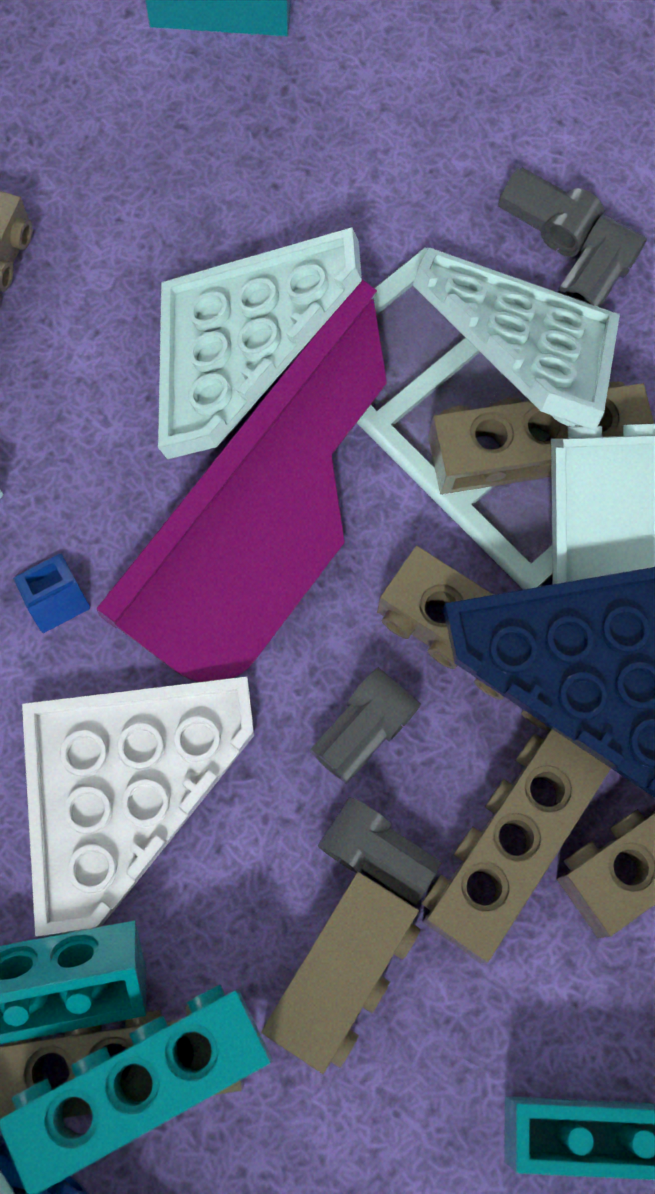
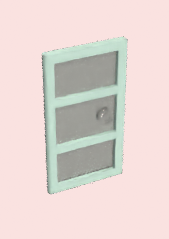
M424 248L374 288L377 290L374 304L387 384L357 424L523 590L541 587L553 575L552 477L440 495L428 439L433 416L439 415L443 410L454 406H468L470 410L491 407L495 402L506 398H520L522 402L530 400L413 286L418 267L427 251ZM540 428L529 429L530 434L537 440H551L546 431ZM480 436L476 438L477 442L486 449L494 450L500 448L498 442L492 437Z

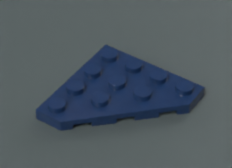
M655 567L445 603L443 611L454 663L655 798Z

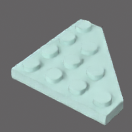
M352 227L161 282L158 448L167 459L218 447L362 281L359 241Z
M428 247L418 267L413 286L541 412L552 415L555 420L571 427L583 426L596 431L605 411L620 314Z

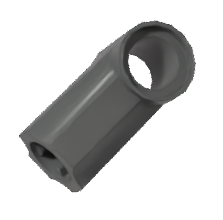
M523 167L521 169L517 168L512 174L500 196L498 207L541 231L545 244L555 251L559 248L557 252L566 257L577 255L598 219L605 214L603 204L591 192L574 188L567 193Z
M603 214L587 237L582 247L580 258L561 284L558 293L601 307L618 278H625L630 270L628 267L631 268L635 263L647 238Z
M379 667L361 683L348 700L346 705L349 707L310 749V753L328 771L345 784L360 771L386 739L390 742L403 728L401 725L405 726L421 706L419 701Z
M349 797L319 842L318 847L337 862L341 859L339 863L349 870L361 874L364 872L382 884L384 888L404 901L416 906L437 874L442 862L392 830V824L377 811L361 801Z

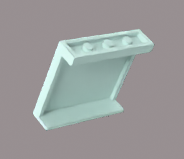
M655 424L623 425V436L602 437V426H598L596 431L583 426L568 427V438H552L553 584L655 567Z

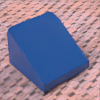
M62 553L13 578L26 608L42 633L90 609V605Z

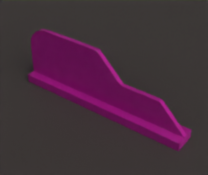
M363 279L314 335L96 608L101 618L113 627L120 629L175 672L191 681L207 682L231 679L245 672L254 663L345 543L332 454L387 384L374 304L377 290Z

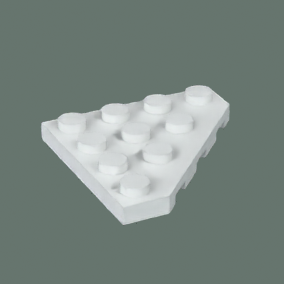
M247 677L22 704L35 937L101 927L254 737Z

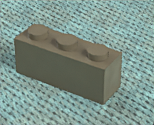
M357 872L260 1033L323 1075L330 1063L341 1068L359 1037L358 1034L350 1030L362 1008L370 1013L374 1012L390 984V981L381 975L393 955L401 960L406 957L421 931L419 927L412 924L419 910Z

